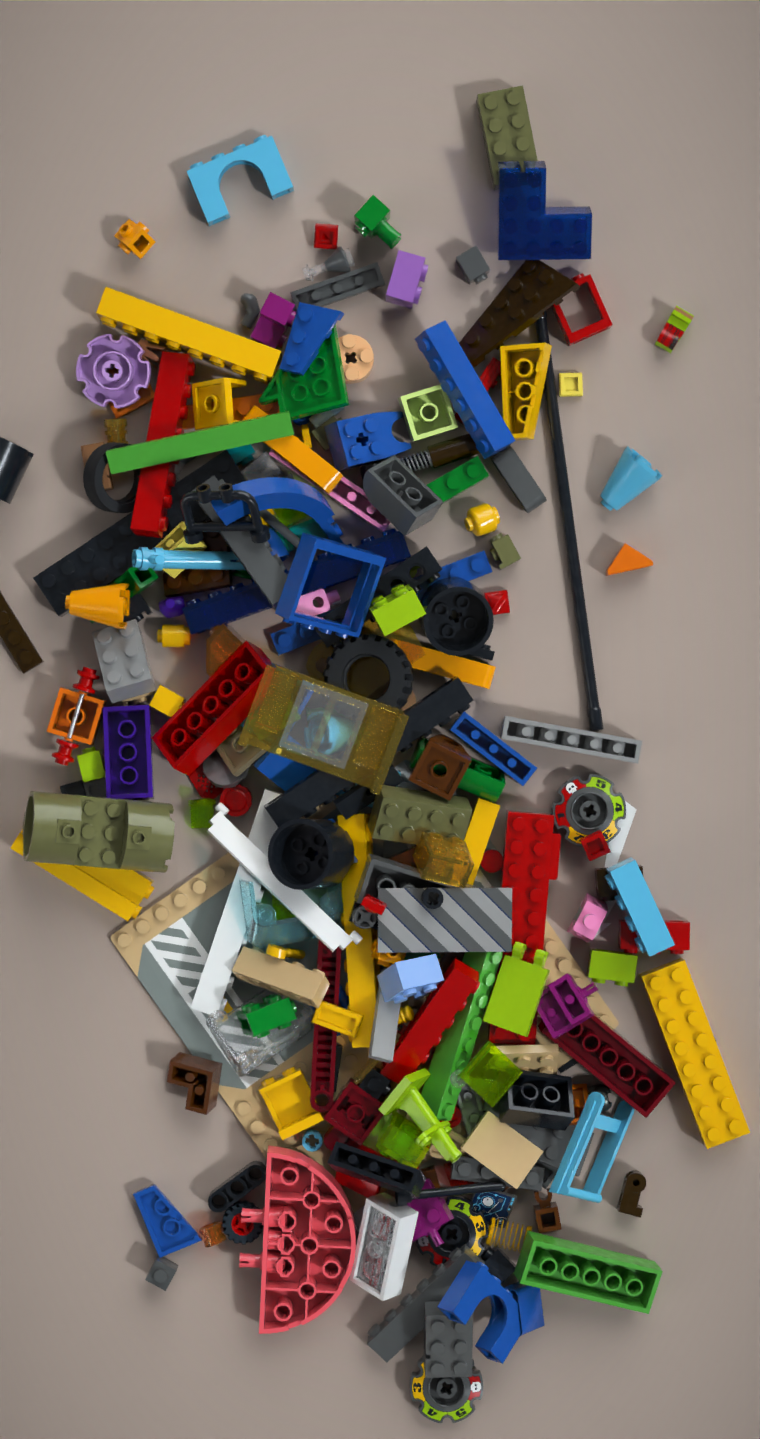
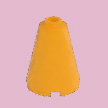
M119 583L71 591L70 595H66L65 609H69V613L74 616L117 629H126L128 622H123L124 616H129L130 590H126L129 584Z

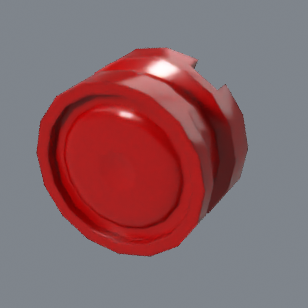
M240 784L235 787L225 788L220 795V802L229 809L227 814L230 816L238 817L244 815L252 805L253 798L251 792L247 787Z

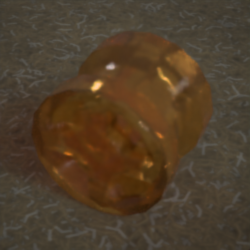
M220 1221L212 1222L199 1229L200 1234L205 1238V1247L217 1245L227 1239L226 1235L221 1231L222 1224Z

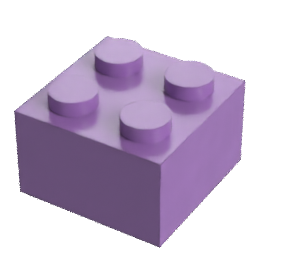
M398 250L385 302L412 309L413 304H418L422 292V287L418 286L420 281H425L428 271L425 257Z

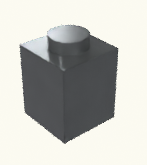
M477 246L456 257L455 261L469 285L473 282L477 285L488 278L487 274L490 272V268Z
M158 1255L145 1280L166 1291L177 1271L178 1264L165 1257L159 1258Z

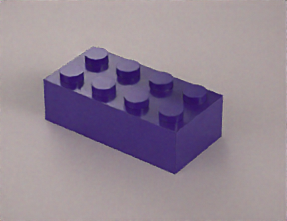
M150 706L103 707L106 798L127 800L154 799Z

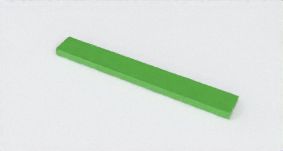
M285 411L106 450V456L111 474L291 436L294 435L290 412Z

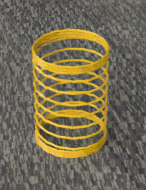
M492 1217V1224L488 1227V1238H486V1245L491 1246L494 1241V1247H496L499 1242V1248H501L500 1237L504 1224V1219L502 1221L498 1241L495 1245V1237L498 1228L499 1218L497 1220V1226L492 1240L496 1220L495 1217ZM508 1221L506 1225L505 1236L503 1239L504 1249H506L508 1246L509 1251L512 1249V1247L514 1251L515 1238L518 1231L519 1223H517L514 1241L510 1248V1237L512 1234L514 1222L512 1223L509 1240L505 1247V1237L509 1225ZM522 1224L521 1231H520L519 1242H518L517 1247H516V1249H515V1251H516L517 1248H518V1252H519V1244H520V1239H521V1235H522V1231H523V1226H524L523 1224ZM527 1226L526 1232H525V1236H526L527 1230H528V1231H532V1227H531V1226Z

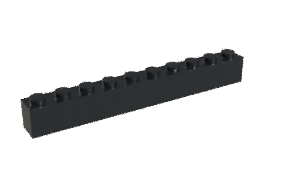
M453 677L264 805V808L278 828L290 820L299 819L302 816L308 818L317 811V806L322 803L327 805L336 799V793L341 790L346 792L356 785L354 781L361 776L365 779L375 772L373 768L379 764L384 766L394 759L392 755L398 751L403 753L413 746L412 742L417 738L423 740L432 734V728L437 725L440 727L444 726L452 720L450 718L451 715L456 712L459 714L463 713L471 707L469 703L474 700L459 677Z

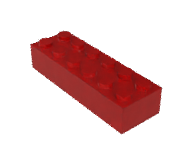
M246 640L155 733L152 740L175 770L190 776L285 678L261 648Z

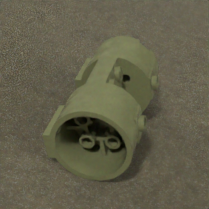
M31 791L23 822L24 861L165 873L168 869L165 861L171 860L174 842L175 821H172V818H170V813L173 814L174 811L171 803Z

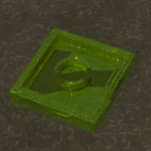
M487 1041L458 1077L489 1106L494 1107L523 1071L491 1041Z

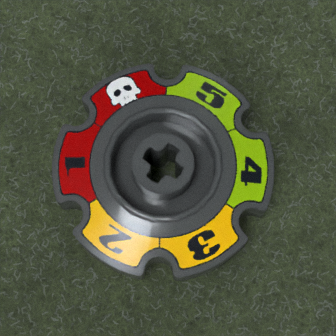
M588 774V778L585 781H582L579 776H574L558 789L557 793L560 794L561 799L559 802L552 803V814L554 815L556 828H565L566 834L564 838L567 841L583 847L580 839L598 830L602 831L607 843L618 835L621 828L617 826V822L620 819L626 818V804L622 793H613L612 787L614 783L596 774ZM592 804V809L595 812L586 817V812L583 811V808L589 807Z
M424 1356L418 1360L417 1363L420 1370L411 1373L410 1394L412 1401H419L421 1403L418 1409L424 1417L437 1423H442L443 1419L448 1417L452 1420V1423H456L466 1419L475 1411L473 1401L476 1399L481 1400L483 1395V1379L480 1370L475 1371L472 1369V1377L425 1378ZM442 1383L450 1384V1389L443 1387Z

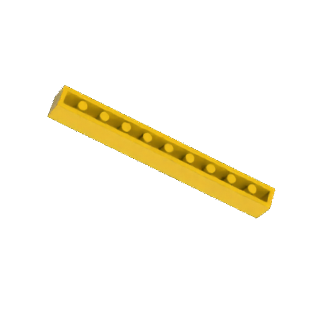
M354 814L347 820L343 815H337L338 820L335 822L350 835L354 846V856H356L358 862L351 865L347 875L343 878L342 890H340L339 894L340 902L343 903L344 913L341 914V923L345 928V932L350 935L355 930L363 938L357 945L352 941L344 949L346 950L344 970L348 975V982L345 986L346 995L349 996L347 1010L363 1015L356 1038L348 1036L349 1041L352 1042V1048L370 1047L379 983L377 975L380 974L381 966L377 964L378 959L371 957V946L374 939H377L378 930L359 928L353 922L348 921L368 854H373V842L368 828L370 814Z

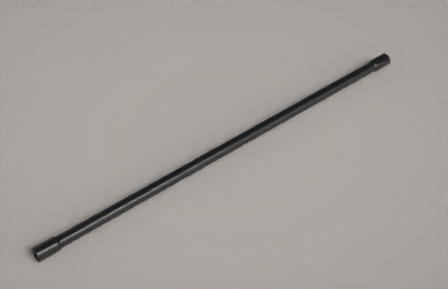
M544 311V316L535 322L538 343L545 342L550 344L546 319L547 311ZM550 354L544 390L588 704L590 731L604 728L601 708L599 707L553 363Z

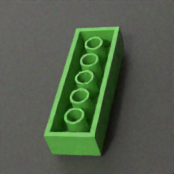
M527 1230L514 1275L520 1284L649 1314L663 1271L652 1260Z

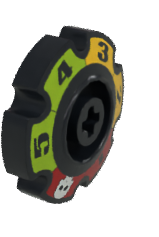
M460 1195L447 1196L445 1202L454 1219L442 1225L438 1230L444 1243L435 1247L430 1236H423L416 1241L422 1255L426 1253L431 1255L430 1263L434 1266L440 1263L444 1264L449 1259L451 1252L457 1247L460 1249L464 1244L480 1257L485 1250L481 1240L488 1238V1225L482 1210H472L473 1201ZM447 1229H455L456 1235L453 1236L452 1234H450L449 1236H447Z

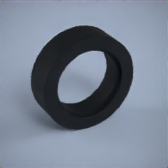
M115 442L103 444L92 452L86 462L83 473L85 492L90 501L103 511L130 513L134 510L141 468L133 470V486L130 492L120 500H114L109 497L103 486V472L108 463L106 450L132 444Z

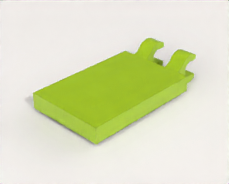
M515 941L512 956H504L483 1021L528 1037L550 970L544 968L549 952L537 949L532 964L522 960L527 944Z

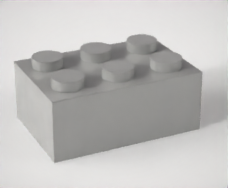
M136 619L127 621L126 629L106 627L92 632L105 689L112 703L156 691L142 631Z

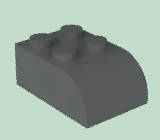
M395 455L368 469L364 475L363 488L366 497L404 536L430 522L443 504V501Z

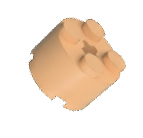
M347 334L338 338L345 382L347 384L362 382L370 375L374 364V354L370 344L365 339L357 335ZM348 355L351 357L352 355H355L356 363L354 364L350 362L349 364H347L346 356Z

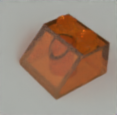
M217 624L208 633L210 637L206 640V673L209 676H212L245 642L232 626L222 624L221 626Z

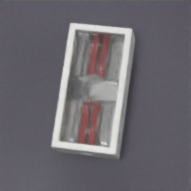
M386 1192L366 1198L355 1250V1259L349 1280L381 1301L400 1295L419 1212L408 1205L397 1206L395 1198Z

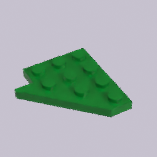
M336 324L331 330L332 334L330 337L326 338L318 349V355L304 376L278 369L259 398L261 405L278 401L279 411H289L291 421L349 405Z

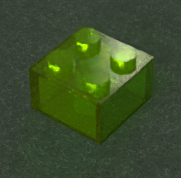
M395 1111L379 1132L375 1147L385 1157L391 1156L398 1163L417 1169L430 1150L431 1142L424 1149L420 1146L417 1147L415 1141L423 1132L416 1124Z

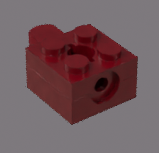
M353 1078L349 1079L333 1101L332 1107L324 1113L323 1119L331 1124V1127L324 1135V1144L331 1151L336 1141L346 1144L350 1138L361 1146L383 1117V1114L378 1109L384 1101L380 1098L378 1100L360 1088L359 1083Z

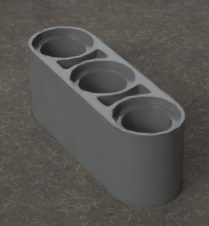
M510 445L491 458L494 466L527 513H530L547 501L543 492Z

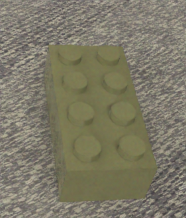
M523 85L477 94L476 102L494 191L539 182L541 175Z
M379 784L369 817L368 828L371 837L374 839L461 851L473 810L467 797L452 796L449 801L433 792Z

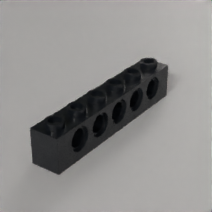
M426 546L379 578L375 593H381L384 597L391 594V583L394 580H401L404 586L409 585L417 593L421 590L419 585L425 581H428L430 584L441 576L438 572L442 568ZM413 567H420L423 570V577L421 579L415 580L410 576V570ZM350 599L322 618L332 621L344 619ZM369 610L364 623L368 620L372 623L375 622ZM314 627L327 648L332 646L334 649L343 643L344 639L335 635L336 632L332 631L330 635L320 632L318 627Z

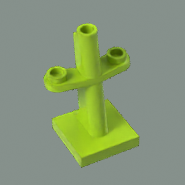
M426 1068L404 1076L378 1110L384 1116L399 1109L407 1112L423 1132L415 1141L417 1147L420 1146L424 1149L431 1142L446 1161H450L452 1164L455 1163L462 1153L449 1136L452 1131L450 1128L451 1124L448 1120L439 1122L418 1091L431 1073Z

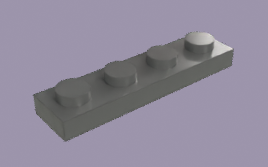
M378 262L290 292L297 311L299 302L324 307L384 286L385 282Z
M461 1156L451 1165V1179L478 1183L503 1181L506 1186L513 1187L473 1157ZM533 1166L518 1188L541 1191L545 1168Z

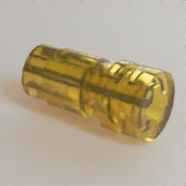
M126 418L104 420V428H107V431H104L105 435H107V443L129 444L126 441L125 435L128 434V430H125V427H127Z

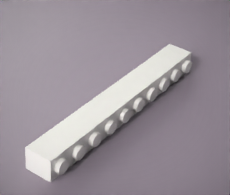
M265 788L248 839L268 857L269 843L278 827L264 808V805L282 793ZM240 863L190 1007L217 1017L219 1011H224L227 999L223 998L226 989L231 990L235 977L231 976L232 969L239 956L240 947H245L250 934L245 932L248 924L253 925L257 914V912L253 911L255 903H260L264 894V890L260 889L262 884Z

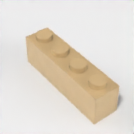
M243 946L232 969V972L239 980L318 1009L330 985L324 972L315 968L311 971L299 962L293 961L289 963L285 959L267 955L257 947L250 949Z

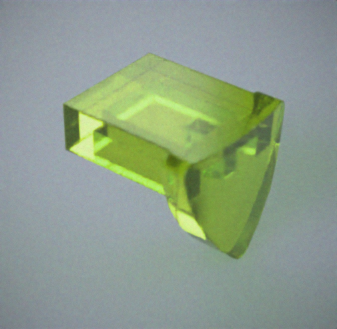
M197 798L188 800L191 810V829L210 828L212 826L209 821L214 817L216 799Z

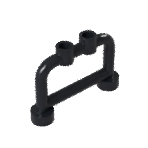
M230 483L220 485L219 491H211L209 484H201L196 487V491L186 493L181 499V510L186 524L183 535L187 544L201 542L204 538L202 532L250 531L251 539L254 543H264L270 539L269 528L262 524L255 498L246 491L233 490V486ZM212 500H221L223 503L242 500L248 505L252 522H232L227 526L224 522L195 523L190 502L199 501L202 504H206Z

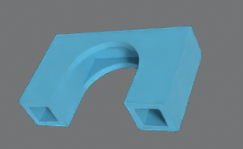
M262 135L254 139V143L248 146L245 144L238 145L229 154L219 153L211 157L212 161L205 164L198 162L190 166L187 174L209 226L230 218L220 193V182L224 173L233 166L249 165L257 169L262 174L273 200L294 191L272 136Z

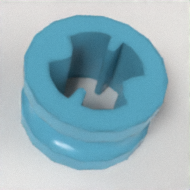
M311 1129L304 1133L302 1144L306 1150L314 1152L322 1146L323 1138L319 1131ZM309 1135H314L315 1139H319V1143L315 1142L316 1146H310V1142H306V1138H310Z

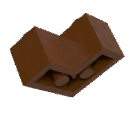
M179 1052L170 1060L167 1082L188 1088L186 1110L207 1115L216 1106L222 1063Z

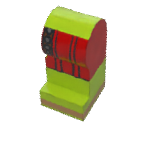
M676 305L655 345L671 354L694 315Z

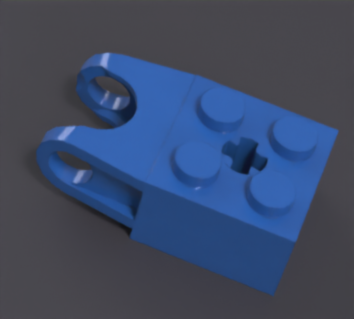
M403 412L372 413L336 421L324 426L335 469L341 471L367 465L411 449V443L399 442L392 434V425L396 420L404 418Z

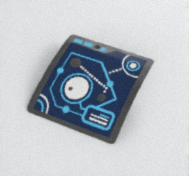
M502 1191L474 1193L471 1201H473L472 1210H482L489 1225L492 1224L491 1218L495 1217V1226H497L499 1218L498 1227L501 1228L504 1219L503 1228H505L517 1196Z

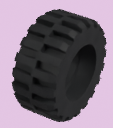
M360 634L359 638H347L341 645L336 646L332 650V655L328 656L325 662L327 663L326 669H323V687L327 692L328 696L326 697L328 701L333 704L334 709L338 713L357 722L374 723L394 716L402 706H405L409 694L411 695L413 689L411 687L414 678L411 671L412 666L406 657V653L396 643L378 635ZM363 657H374L381 660L389 671V686L386 692L375 700L366 701L357 698L352 694L347 684V673L350 666L356 660Z

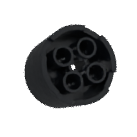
M0 437V500L11 504L34 454Z
M457 577L438 580L427 588L420 601L426 615L420 617L419 621L431 644L439 651L453 656L468 655L480 649L489 639L494 623L492 609L481 591L469 581ZM452 610L457 612V618L455 619L451 616Z
M293 819L282 824L273 834L268 847V862L277 880L289 888L297 890L326 889L338 885L347 875L354 862V846L348 832L331 820Z

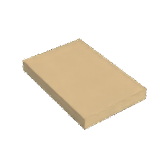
M488 1110L460 1147L515 1189L520 1186L544 1152L509 1125L501 1123L499 1118Z

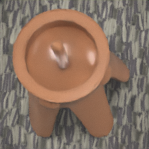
M140 339L138 342L145 350L142 360L149 361L148 359L160 364L161 358L149 351V349L167 352L168 349L164 346L148 343L147 340ZM150 362V364L157 369V367L152 362Z

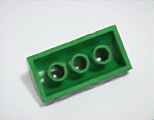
M419 738L412 754L409 768H414L429 739L424 738L421 740ZM471 757V763L457 788L495 803L506 784L505 772ZM437 764L433 768L434 773L438 775L444 774L447 770L442 764Z

